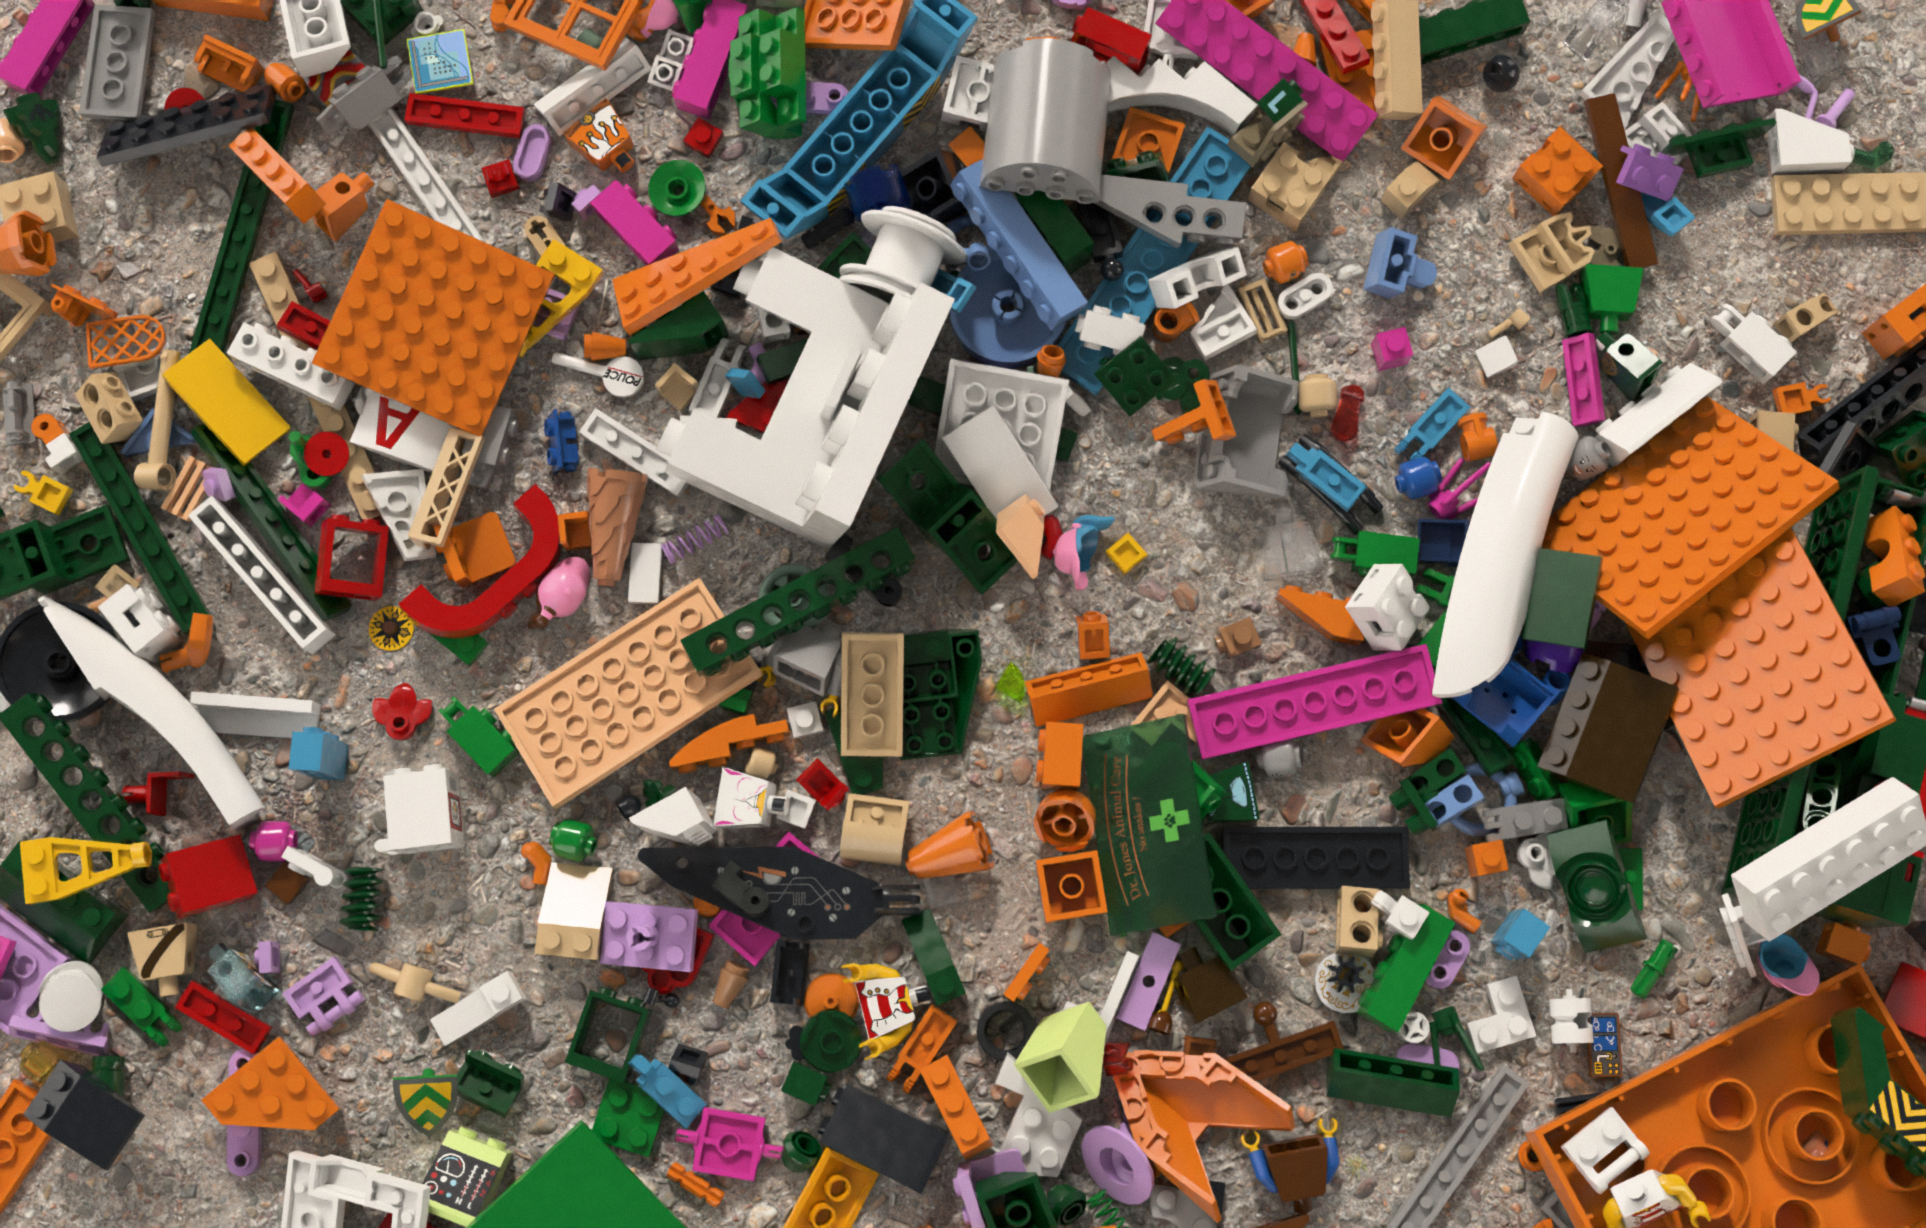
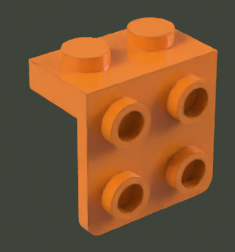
M489 512L452 527L444 548L435 546L438 553H443L447 563L443 564V568L449 581L454 580L462 588L510 569L517 562L501 520L495 512ZM441 524L433 526L434 531L436 533V536L434 537L436 538L439 534Z

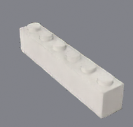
M210 496L188 515L302 649L314 654L336 635L223 503Z

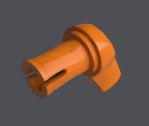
M193 613L185 648L159 655V661L164 660V663H160L165 673L189 665L199 668L206 663L212 641V615Z

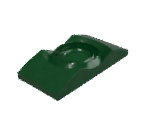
M1608 819L1547 834L1554 871L1568 903L1571 923L1585 953L1647 939Z

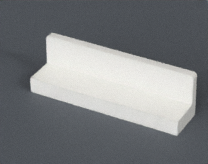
M624 38L606 71L588 64L537 101L534 106L545 117L553 131L558 136H561L564 131L606 98L609 101L652 68L639 47L628 38Z
M192 691L190 703L198 707L197 711L215 733L292 739V732H303L304 727L318 728L321 704L311 700Z

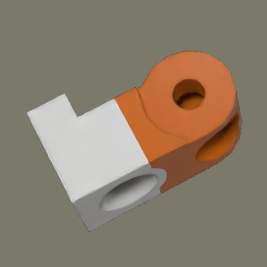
M40 414L33 419L31 430L49 449L51 455L46 457L45 460L51 469L62 475L84 460L71 439L70 432L61 421L56 420L50 414Z

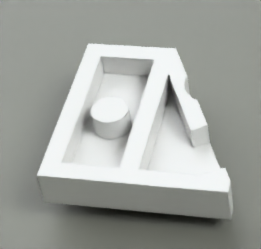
M1229 284L1222 288L1221 294L1214 304H1211L1206 310L1204 318L1190 332V338L1206 361L1257 334V328Z

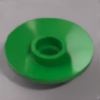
M679 159L668 161L659 166L652 174L648 185L649 198L654 207L662 214L671 217L685 216L696 210L702 203L706 193V181L701 170L695 164ZM684 188V192L681 195H675L677 189Z

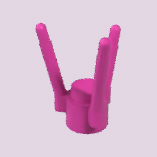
M1459 458L1438 486L1437 492L1428 496L1430 501L1427 503L1430 511L1440 520H1445L1446 518L1452 520L1458 514L1476 506L1478 498L1456 507L1459 504L1457 497L1489 469L1490 462H1487L1453 492L1450 490L1443 492L1464 463V459Z

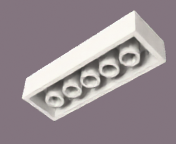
M1891 777L1731 874L1745 922L1770 942L1925 847L1926 820L1920 796L1914 790Z

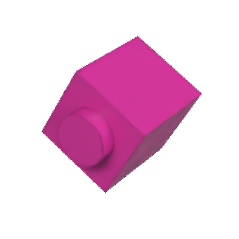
M1406 327L1378 333L1371 342L1378 371L1407 365L1413 356Z

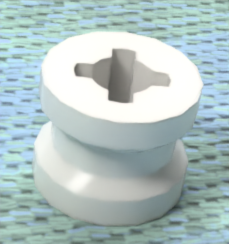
M1409 1012L1399 1032L1395 1033L1404 1042L1419 1043L1428 1036L1430 1031L1429 1022L1423 1014Z

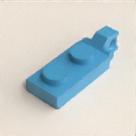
M1296 442L1286 454L1287 457L1297 464L1295 470L1300 473L1301 477L1346 512H1348L1367 488L1364 483L1320 449L1317 451L1311 447L1307 451Z
M636 1054L628 1063L640 1074L636 1080L640 1084L639 1087L683 1128H687L707 1105L665 1064L657 1059L650 1063L642 1055Z

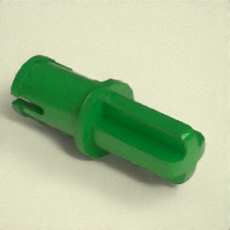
M1661 939L1649 959L1643 961L1642 965L1644 967L1630 988L1635 996L1645 999L1659 977L1663 978L1665 976V969L1678 952V949L1673 944Z

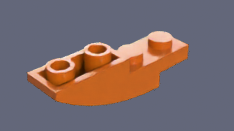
M755 714L724 722L702 733L679 750L669 761L670 768L678 770L679 774H686L697 771L696 766L708 764L709 768L727 765L726 760L734 759L732 753L733 746H736L737 750H745L755 747L754 742L766 740L767 744H775L785 741L784 736L791 735L789 723L787 720L758 725Z

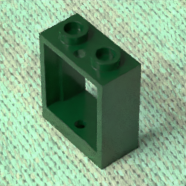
M600 986L599 991H589L565 1063L625 1083L629 1081L633 1069L628 1063L639 1052L653 1010L645 1008L647 1003L642 1002L643 1000L629 996L627 1002L616 998L618 992ZM599 1001L640 1015L623 1067L581 1053Z

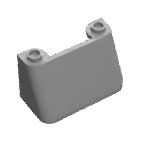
M1240 364L1214 372L1208 380H1216L1218 382L1237 436L1227 441L1213 440L1209 428L1199 432L1194 471L1195 485L1198 488L1272 499L1285 497L1289 481L1284 470L1276 469L1282 414L1289 412L1298 403L1299 381Z

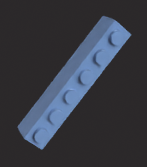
M982 159L957 173L950 184L953 194L967 209L972 222L978 225L983 232L988 245L999 255L1007 272L1015 278L1023 295L1031 301L1037 310L1039 318L1052 330L1077 316L1088 301L1011 191H991L988 188L979 187Z

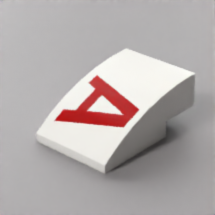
M370 390L350 443L402 464H409L432 473L449 428L456 429V427Z

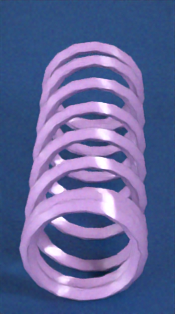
M719 514L717 516L714 515L713 518L717 532L708 521L704 522L708 537L699 526H695L699 543L686 530V537L690 548L680 536L676 537L681 553L671 541H667V544H661V548L671 565L673 563L676 564L672 548L680 558L684 559L685 557L681 543L691 554L694 553L691 539L699 548L703 549L699 532L710 544H712V537L709 528L721 539L722 535L717 521L723 527L725 533L729 535Z

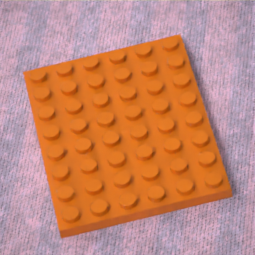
M1706 396L1683 415H1680L1665 429L1654 435L1642 447L1631 453L1619 465H1615L1550 515L1541 548L1601 556L1603 563L1596 600L1645 638L1649 639L1840 489L1839 482Z
M1792 527L1649 639L1626 623L1651 677L1680 688L1670 716L1717 809L1897 721Z

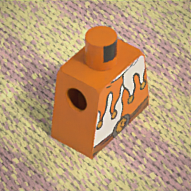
M606 98L563 132L568 144L601 171H605L614 164L621 173H624L635 163L627 153L634 146L632 139Z

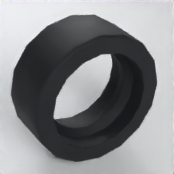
M1003 1001L994 1003L984 1010L978 1020L976 1033L978 1042L984 1052L994 1059L1004 1061L1007 1052L1015 1059L1019 1057L1033 1034L1035 1025L1027 1009L1017 1003ZM999 1013H1013L1023 1023V1039L1013 1049H999L988 1038V1024Z

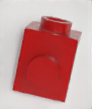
M818 758L796 779L827 811L841 804L845 799V793L849 790Z

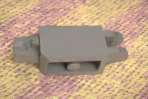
M396 55L386 61V69H380L375 65L373 67L366 66L355 75L356 79L350 84L344 83L335 88L332 92L333 96L328 99L331 104L316 118L321 128L328 135L347 125L352 129L361 130L400 101L402 97L397 90L412 79V74L407 70L391 81L386 77L387 74L401 64L402 60Z

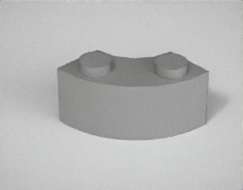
M1155 1182L1152 1194L1148 1198L1149 1213L1152 1218L1167 1219L1176 1224L1178 1228H1216L1213 1219L1178 1187Z

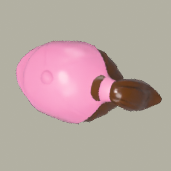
M568 557L560 561L542 579L536 591L538 613L530 615L528 619L529 629L542 630L548 626L551 619L567 617L579 608L586 596L591 575L589 565L584 559Z

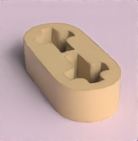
M533 216L526 221L524 231L540 256L543 255L553 239L565 246L562 239L545 217ZM536 225L543 228V232L546 235V238L543 240L535 233L534 227Z

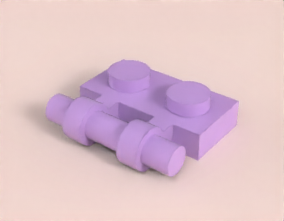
M332 957L282 993L298 1019H303L308 1014L312 1015L315 1021L309 1024L306 1029L313 1037L322 1030L326 1032L334 1026L333 1022L343 1015H350L356 1011V1006L365 1000L364 995L359 990L350 996L344 991L345 988L354 982L337 957ZM334 997L338 1005L325 1013L321 1005Z

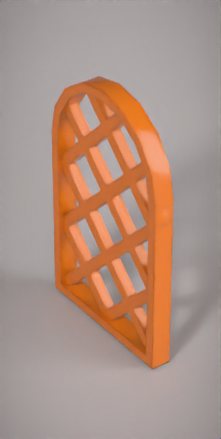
M134 315L86 323L88 367L95 369L142 362L154 358L165 345L166 333L164 327L157 319L149 315ZM137 320H146L142 325L136 322ZM151 321L159 326L154 333L146 329ZM126 322L122 328L116 325L117 323ZM131 323L139 328L133 336L125 332ZM105 325L101 331L95 328L96 326ZM111 326L118 331L112 339L104 335ZM91 330L98 334L93 340ZM144 331L150 337L144 344H141L136 338ZM160 332H161V339L157 337V335H158ZM122 334L129 339L123 347L115 343ZM101 337L109 342L102 351L94 346ZM155 339L159 344L154 351H151L147 347ZM133 342L140 347L134 356L126 351ZM112 345L120 350L113 359L105 354ZM92 349L99 353L94 360ZM144 350L147 353H149L147 355L140 356ZM123 353L129 357L127 359L118 360L123 355ZM102 357L108 360L107 362L98 363Z

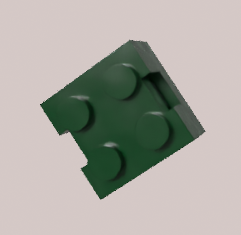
M341 0L342 8L377 44L373 0ZM380 0L385 45L414 21L417 13L424 11L418 0Z

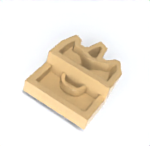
M1571 212L1554 215L1541 222L1535 229L1515 238L1508 244L1539 293L1563 282L1586 264H1589L1595 252L1592 247L1584 246L1582 243L1592 235L1590 225L1578 228L1572 227L1570 223L1574 218Z

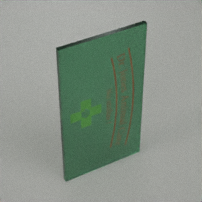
M1177 714L1083 736V751L1090 799L1096 810L1097 824L1095 834L1108 910L1107 917L1110 936L1117 937L1121 934L1217 917L1185 714Z

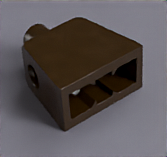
M1196 947L1179 954L1187 972L1174 978V984L1189 1028L1248 998L1243 988L1218 956L1203 963Z

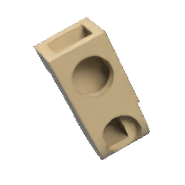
M1824 292L1786 312L1773 324L1779 333L1792 343L1836 315L1838 311Z

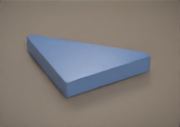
M154 408L150 410L120 451L126 457L149 453ZM172 421L169 448L197 443L189 431Z

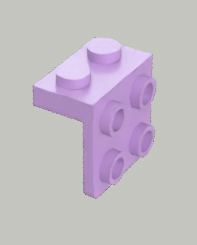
M1013 1148L958 1163L957 1177L953 1178V1184L957 1197L962 1196L965 1207H962V1213L966 1226L971 1225L972 1228H987L988 1226L976 1196V1182L1002 1172H1027L1019 1149Z

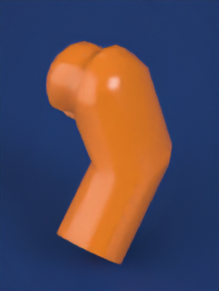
M535 841L527 842L521 848V855L523 858H527L535 867L532 883L547 885L552 862L551 856L541 844Z
M1461 888L1455 889L1449 893L1447 898L1449 916L1454 922L1474 934L1482 921L1468 913V893Z

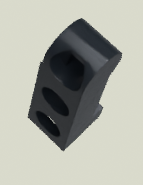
M844 533L825 554V560L830 562L851 551L850 548L854 544L853 539ZM850 570L845 575L853 582H858L863 577L858 570ZM894 578L885 579V585L875 591L864 590L886 607L897 605L902 598V586Z

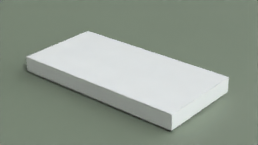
M994 405L943 436V441L986 507L996 519L997 513L1024 494H1027L1031 501L1036 499L1045 511L1043 516L1058 508L1059 505Z

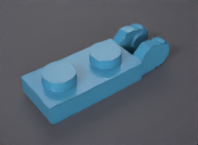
M1448 387L1408 430V435L1396 446L1394 451L1398 455L1404 452L1409 443L1415 438L1422 447L1410 457L1409 461L1423 457L1427 451L1430 452L1471 406Z

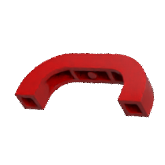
M536 483L513 503L515 512L533 531V542L528 553L477 599L465 605L452 606L444 604L420 584L398 604L401 611L416 626L430 634L444 638L473 636L487 630L502 617L504 619L509 618L517 610V604L525 597L529 599L536 594L542 579L556 565L561 551L557 512L549 497Z

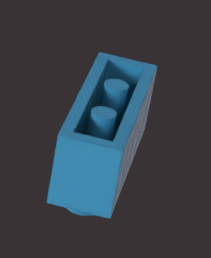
M304 727L303 732H292L288 769L314 779L345 781L349 744L340 741L339 736L323 731L322 728Z

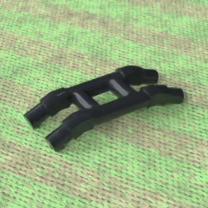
M1306 434L1300 437L1298 443L1309 451L1311 447L1317 451L1320 449L1351 473L1318 441L1313 440ZM1286 455L1279 459L1278 465L1307 487L1334 512L1333 514L1354 535L1363 529V526L1350 510L1346 512L1301 477L1300 473L1295 470L1297 466L1295 462ZM1367 486L1359 498L1376 514L1383 509V505Z

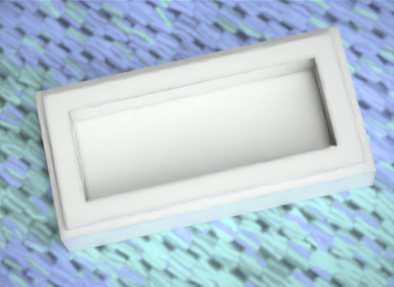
M632 543L629 603H660L663 555L661 544Z

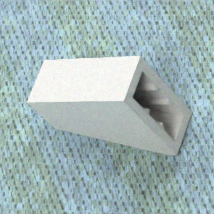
M1775 109L1767 118H1775L1776 120L1775 126L1767 132L1771 175L1842 172L1853 161L1854 146L1850 144L1848 133L1784 109Z

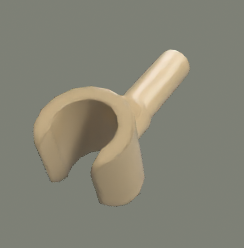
M1518 309L1502 324L1488 331V334L1492 338L1508 329L1512 324L1518 330H1521L1529 322L1530 316L1523 310Z

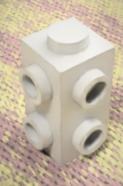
M1094 305L1093 310L1086 309L1085 315L1079 314L1075 332L1080 333L1079 340L1085 341L1084 347L1101 351L1102 346L1113 348L1112 354L1117 355L1138 337H1143L1146 325L1139 322V316L1123 313L1122 318L1110 315L1111 309Z

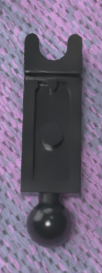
M1077 201L1085 230L1094 241L1092 251L1094 263L1104 261L1100 268L1104 279L1107 281L1119 280L1123 275L1124 267L1121 261L1116 258L1123 257V248L1113 213L1094 203L1082 204Z

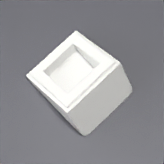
M1503 336L1475 351L1487 378L1511 369L1518 363V359L1507 336Z

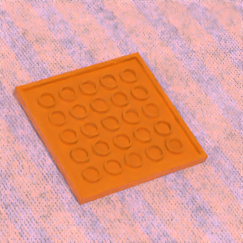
M386 199L313 358L312 364L480 437L484 435L555 274Z

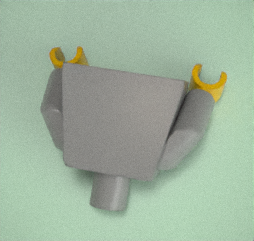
M825 624L821 631L804 626L797 633L777 639L765 660L766 666L759 668L763 676L768 674L764 686L767 688L772 687L776 682V674L823 697L828 693L829 697L822 701L820 710L825 714L827 705L834 704L833 717L835 718L840 712L837 698L838 696L841 697L842 643L837 640L840 635L839 630L832 624ZM763 676L758 678L756 681L760 682Z

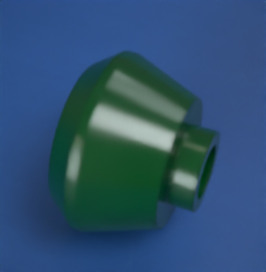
M804 1131L788 1133L784 1138L781 1152L784 1166L792 1172L803 1173L817 1165L822 1156L821 1146L817 1139Z
M1058 1184L1053 1186L1047 1193L1048 1203L1059 1226L1072 1224L1085 1211L1086 1195L1075 1187L1068 1184Z

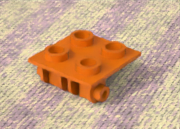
M54 284L50 285L57 291L51 302L52 310L75 327L84 325L90 313L106 320L114 319L118 316V313L108 308V305L92 296L88 299L82 296L80 291L65 284L63 288ZM117 323V325L123 327L124 323Z

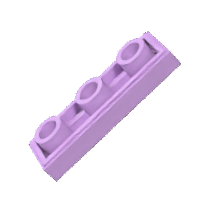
M1154 932L1151 933L1116 1019L1143 1031L1146 1030L1181 944ZM1146 975L1151 976L1154 980L1150 988L1143 985V978Z

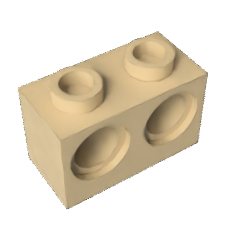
M117 372L91 374L75 394L101 444L127 441L143 422Z
M1341 886L1337 893L1335 954L1373 957L1378 948L1382 947L1383 930L1378 929V918L1383 917L1384 911L1371 904L1379 889ZM1353 902H1363L1367 906L1368 912L1357 911ZM1360 931L1364 933L1367 942H1357L1352 932Z

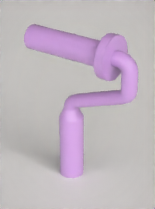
M1799 74L1801 82L1795 86L1804 93L1811 94L1805 118L1813 120L1812 115L1818 91L1813 83ZM1845 89L1829 111L1817 117L1816 122L1836 128V119L1855 97L1854 91Z

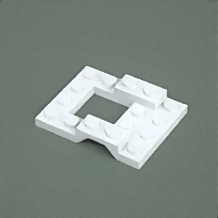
M296 1150L289 1153L281 1228H343L346 1201L392 1213L391 1228H426L431 1186L383 1174L384 1168L330 1154L320 1157Z

